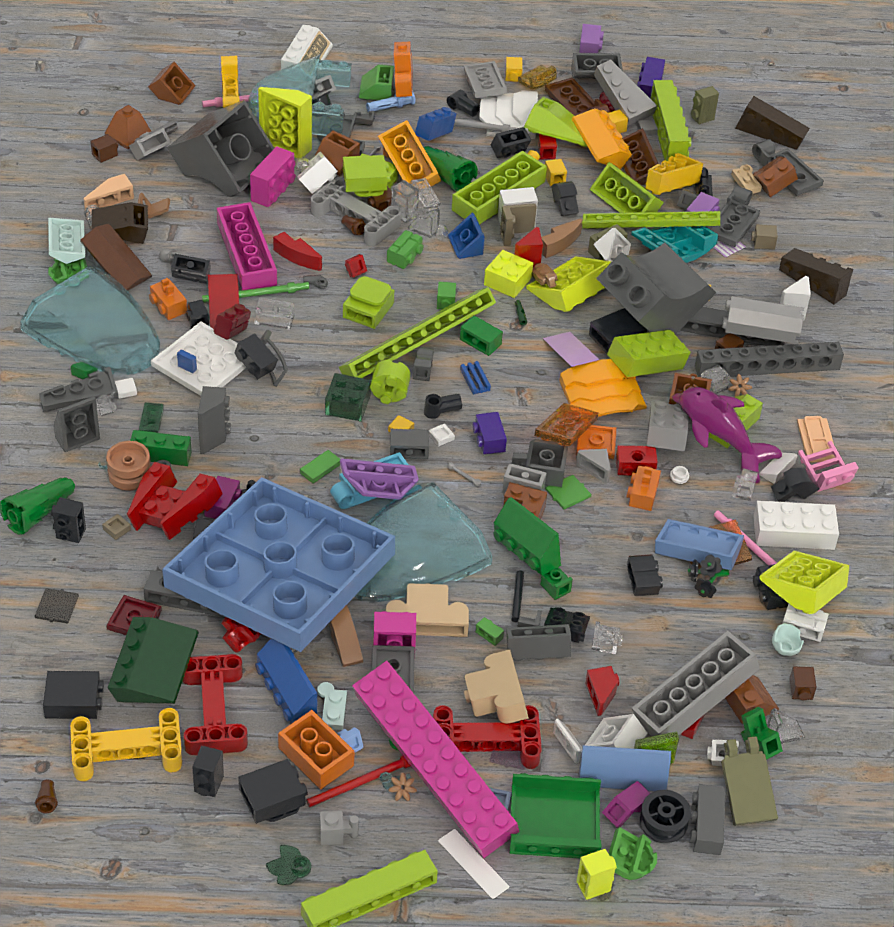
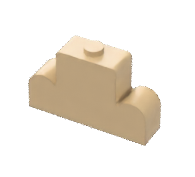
M410 583L407 585L406 604L401 600H392L386 606L387 612L416 613V635L468 637L469 609L462 602H454L448 605L447 585Z
M510 650L487 656L484 660L485 670L465 675L468 690H464L466 702H471L475 717L497 712L498 719L502 723H512L528 719Z

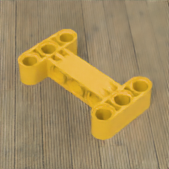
M221 56L223 108L240 102L237 56Z
M165 708L159 713V726L92 733L88 718L79 716L71 722L72 766L74 777L79 781H88L92 778L94 774L93 762L162 756L163 768L166 771L177 772L182 767L179 715L173 708Z

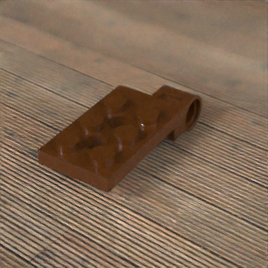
M573 77L545 85V92L574 116L594 108L610 113L606 104H602L599 99L594 101Z

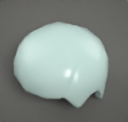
M783 623L778 625L772 636L773 647L783 656L798 654L804 643L800 638L801 631L792 624Z

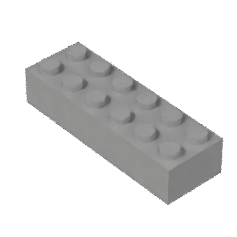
M727 631L632 707L633 714L652 737L676 732V738L760 669L757 656Z

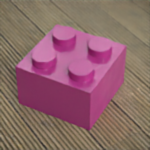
M374 612L373 645L415 647L416 613Z

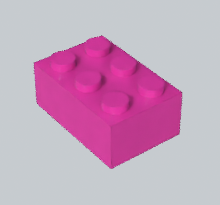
M276 146L250 174L252 202L269 208L273 202L277 201L281 193H284L286 188L294 182L296 175L294 174L295 160L293 152Z

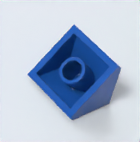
M471 213L448 234L459 259L483 255L485 236L475 214Z

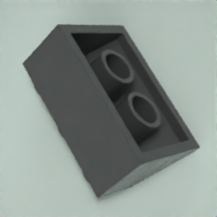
M573 53L572 77L596 79L594 76L596 67L609 60H612L623 71L620 53Z
M203 386L198 409L200 454H205L226 441L227 434H230L231 423H228L230 420V409H227L230 404V396H226V388Z

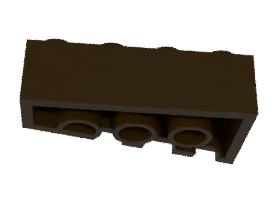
M753 96L735 127L737 130L766 140L769 139L772 142L795 150L799 148L810 129Z
M793 248L782 256L779 271L795 281H799L805 276L809 277L810 290L833 305L847 295L853 273L852 268H842L841 264H831L826 262L824 258H815L813 254L797 248Z

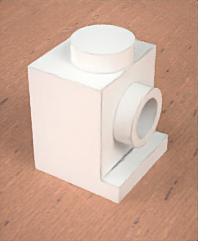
M712 739V747L708 746L707 759L711 760L712 766H722L721 761L724 757H719V755L725 753L724 743L727 740ZM736 741L739 754V741Z

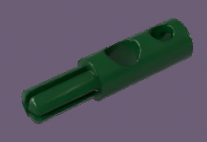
M516 300L515 306L519 323L524 326L527 324L524 308L521 305V301Z

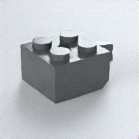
M534 439L530 441L528 453H513L512 464L546 472L545 485L562 487L568 444Z

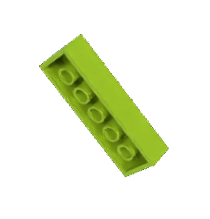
M653 80L651 100L657 107L652 118L658 129L657 136L663 159L668 161L669 157H675L676 153L689 157L688 148L691 147V137H688V127L685 126L686 120L685 116L682 115L683 108L680 106V98L677 96V87L674 86L673 80Z
M521 151L452 195V211L464 219L471 213H474L480 225L498 213L500 190L537 188L545 183L547 166Z

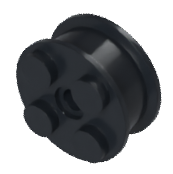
M671 790L654 791L643 801L640 826L643 832L655 842H675L681 839L687 832L688 822L691 817L690 805L677 792Z

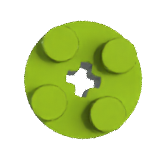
M383 360L374 369L370 389L374 396L380 399L383 404L398 402L407 396L410 370L401 362L397 364L393 363V360Z

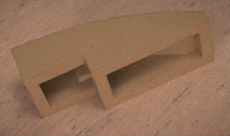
M580 218L551 228V234L542 236V255L545 258H549L569 247L581 234L583 220Z
M346 605L328 623L331 629V637L343 667L363 663L355 627Z

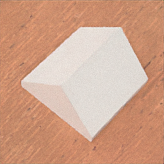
M612 228L594 243V246L606 261L612 262L621 252L629 255L631 243L616 228Z
M805 276L782 292L780 304L803 307L804 311H800V314L804 315L803 321L805 320L811 295L809 277Z

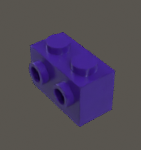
M499 413L476 414L475 422L472 424L474 434L477 433V445L481 447L483 455L506 452L507 438Z

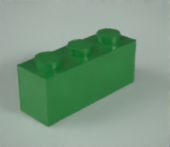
M133 430L130 441L139 442L148 449L150 462L167 460L171 465L188 466L192 453L190 436Z

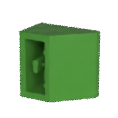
M378 64L364 74L361 78L359 98L381 100L392 97L394 66Z

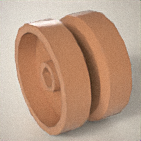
M123 441L113 445L107 452L106 461L110 483L121 490L131 491L138 489L143 475L151 467L148 449L136 441Z

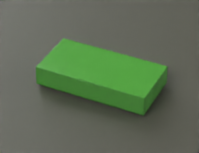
M327 450L300 468V474L314 484L340 466V458Z

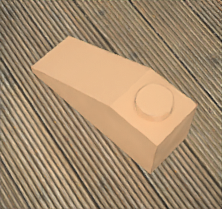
M125 173L108 178L84 197L85 212L90 213L92 209L112 206L134 199L133 185Z

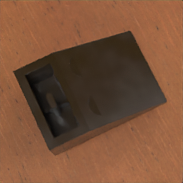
M128 202L92 209L91 230L97 226L110 224L123 241L144 244L148 231V205Z

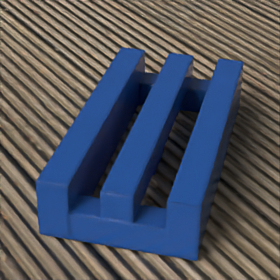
M474 361V364L471 362L467 363V366L464 364L460 365V370L473 395L490 391L491 385L478 361ZM469 370H470V372H471V374H472V376H473V379H474L475 383L477 384V386H478L479 388H476V386H475V384H474V382H473V380H472V378H471V376H470V374H469V372H468Z

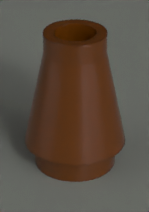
M348 215L343 216L341 223L352 234L362 235L364 233L366 224L362 219Z
M46 779L41 782L35 806L41 813H51L57 807L58 801L54 782Z

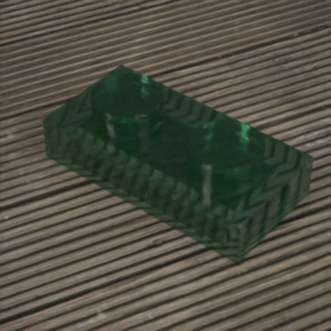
M144 403L139 431L159 433L164 404Z

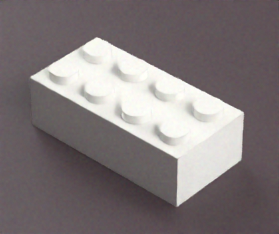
M757 501L753 518L756 544L758 546L835 550L839 537L835 505Z

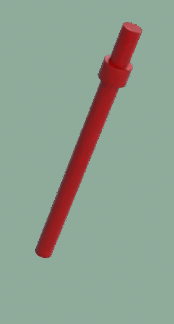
M400 756V759L308 798L306 802L310 808L404 767L406 769L411 767V765L404 756Z

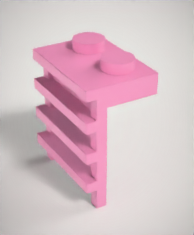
M832 441L827 443L829 449L805 456L803 450L798 451L801 463H804L806 470L813 475L820 488L817 492L851 482L858 470L856 462L845 465ZM832 454L835 456V458L813 465L809 463ZM838 463L840 467L824 471L820 474L814 472Z

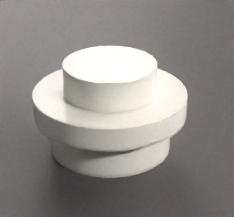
M683 466L674 467L670 472L671 480L678 484L686 483L689 480L688 470Z

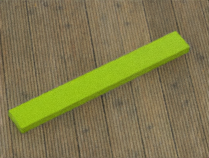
M720 211L583 214L582 228H610L617 224L621 228L720 226Z

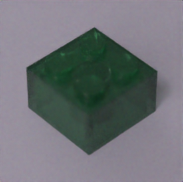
M335 373L325 398V415L362 422L371 396V380Z

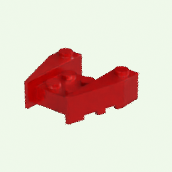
M154 462L143 475L127 512L134 529L138 531L143 524L163 529L167 539L171 540L182 531L180 528L189 521L191 523L196 521L198 514L202 511L207 512L223 495L216 478L200 473L186 491L175 489L173 487L177 484V480L170 466Z

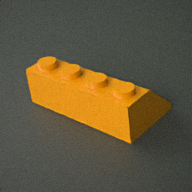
M594 108L574 116L572 121L595 160L605 165L610 162L621 169L632 154L629 146L623 141L622 135L617 131L616 125L609 118L610 115L605 110Z
M408 120L378 135L379 140L409 191L425 190L441 182L436 168Z

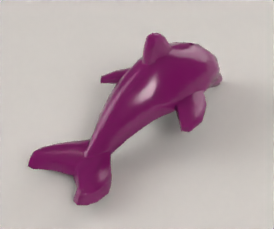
M689 387L682 393L673 395V400L681 405L682 409L692 419V431L696 441L704 448L708 447L709 433L732 445L741 453V471L743 476L749 481L760 483L759 463L782 457L781 450L776 446L750 442L743 422L733 409L744 407L743 401L735 397L717 395L710 390L700 387Z

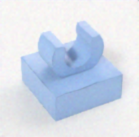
M354 727L349 731L343 729L337 733L355 753L364 748L360 731Z

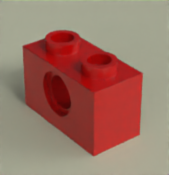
M617 446L615 458L617 475L632 476V473L637 472L638 466H646L657 470L656 447Z

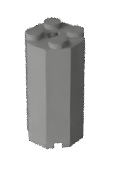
M734 296L726 299L725 310L728 313L727 317H723L722 328L725 329L726 333L798 344L799 340H796V337L801 335L804 315H801L800 311H804L803 307Z

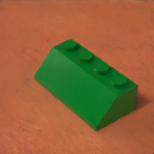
M512 497L508 498L493 522V535L496 541L502 543L509 551H512L521 561L527 563L532 570H535L541 576L560 567L559 533Z

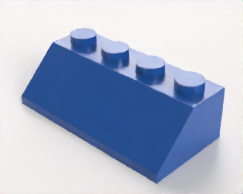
M271 638L257 653L255 667L258 674L263 675L266 688L272 690L277 706L282 707L285 720L287 722L290 721L292 724L311 710L317 714V692L289 646Z

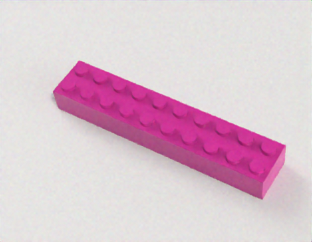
M385 661L352 685L357 698L483 859L511 839V834L519 833L518 824L388 661Z

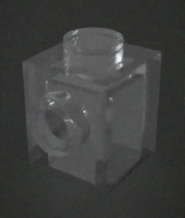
M720 365L702 372V378L712 379L710 391L718 394L728 389L730 375Z

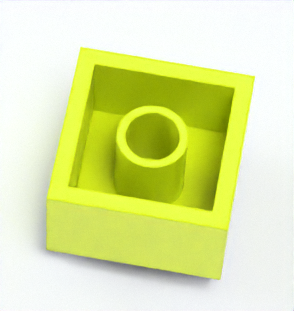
M502 250L485 269L484 285L515 298L532 279L533 262Z

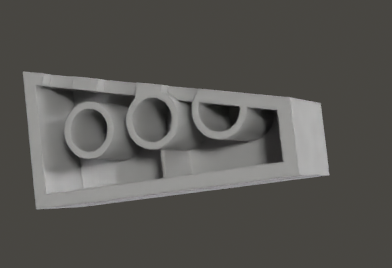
M612 60L596 67L595 78L614 109H620L628 118L627 127L637 123L638 120H643L654 114L657 105Z

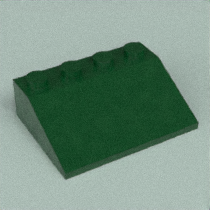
M133 617L107 687L116 701L175 704L199 634L198 630L153 617Z

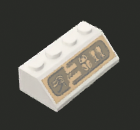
M302 25L281 59V76L312 82L332 49L333 44L318 28Z

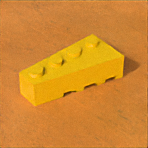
M676 153L675 157L671 156L668 161L664 160L661 164H657L648 170L645 189L652 191L655 195H661L664 192H671L674 189H682L685 186L699 183L703 163Z

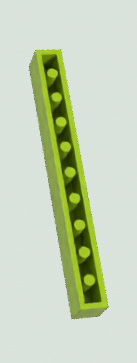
M489 287L469 294L339 366L345 382L358 381L374 372L379 362L395 360L473 315L496 304Z

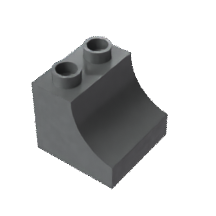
M243 100L208 113L169 145L167 149L185 176L194 175L205 178L218 186L228 197L242 192L250 184V174L273 151L274 147L249 106Z
M666 243L640 256H629L621 252L596 278L650 332L671 330L676 335L716 294Z

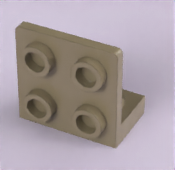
M535 203L502 206L500 235L504 246L511 245L514 233H525L534 229L537 209Z

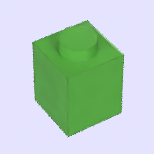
M438 283L437 309L442 310L455 303L456 283Z

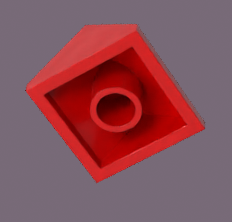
M535 227L515 244L514 255L533 262V267L541 263L543 242L539 227Z

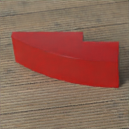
M285 231L273 237V250L280 256L297 265L317 271L322 270V256L303 239L294 240Z

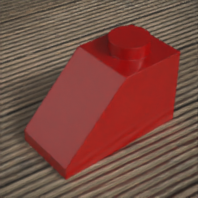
M612 666L587 670L585 683L597 716H601L616 695V689L619 686L618 674H614Z

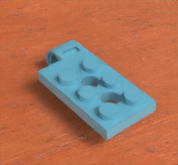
M400 452L373 461L408 465ZM343 473L339 474L341 482L336 483L330 490L331 495L341 509H347L377 498L359 494L344 477Z

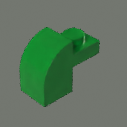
M756 707L741 715L745 729L741 732L744 742L748 737L757 736L759 751L765 754L766 760L783 751L779 733L767 727L763 708Z

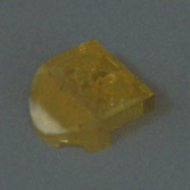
M539 65L519 76L518 82L530 89L541 88L557 79L556 68L553 65L548 68Z

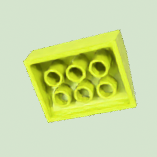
M259 87L260 126L274 148L277 146L294 153L295 158L301 160L312 150V96L299 90Z
M575 256L553 270L557 274L558 281H555V287L549 288L546 284L540 285L535 280L527 285L526 288L552 308L568 312L577 304L584 303L585 299L598 294V291L605 289L596 278L611 261Z
M793 551L761 574L760 580L795 609L802 610L806 614H815L847 588L850 565Z

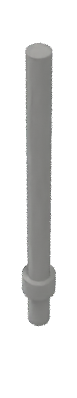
M458 118L455 119L454 125L498 132L517 129L507 124L496 125Z

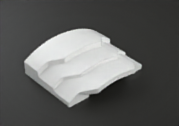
M521 90V92L507 93L501 96H487L481 99L479 119L483 123L507 124L516 128L524 127L533 106L538 102V92ZM525 128L530 138L535 139L536 133H531ZM487 130L486 136H495L501 132Z

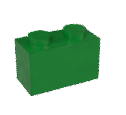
M474 315L461 326L460 340L487 356L491 355L502 345L503 331Z

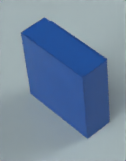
M182 349L177 352L178 367L194 373L197 370L196 356Z

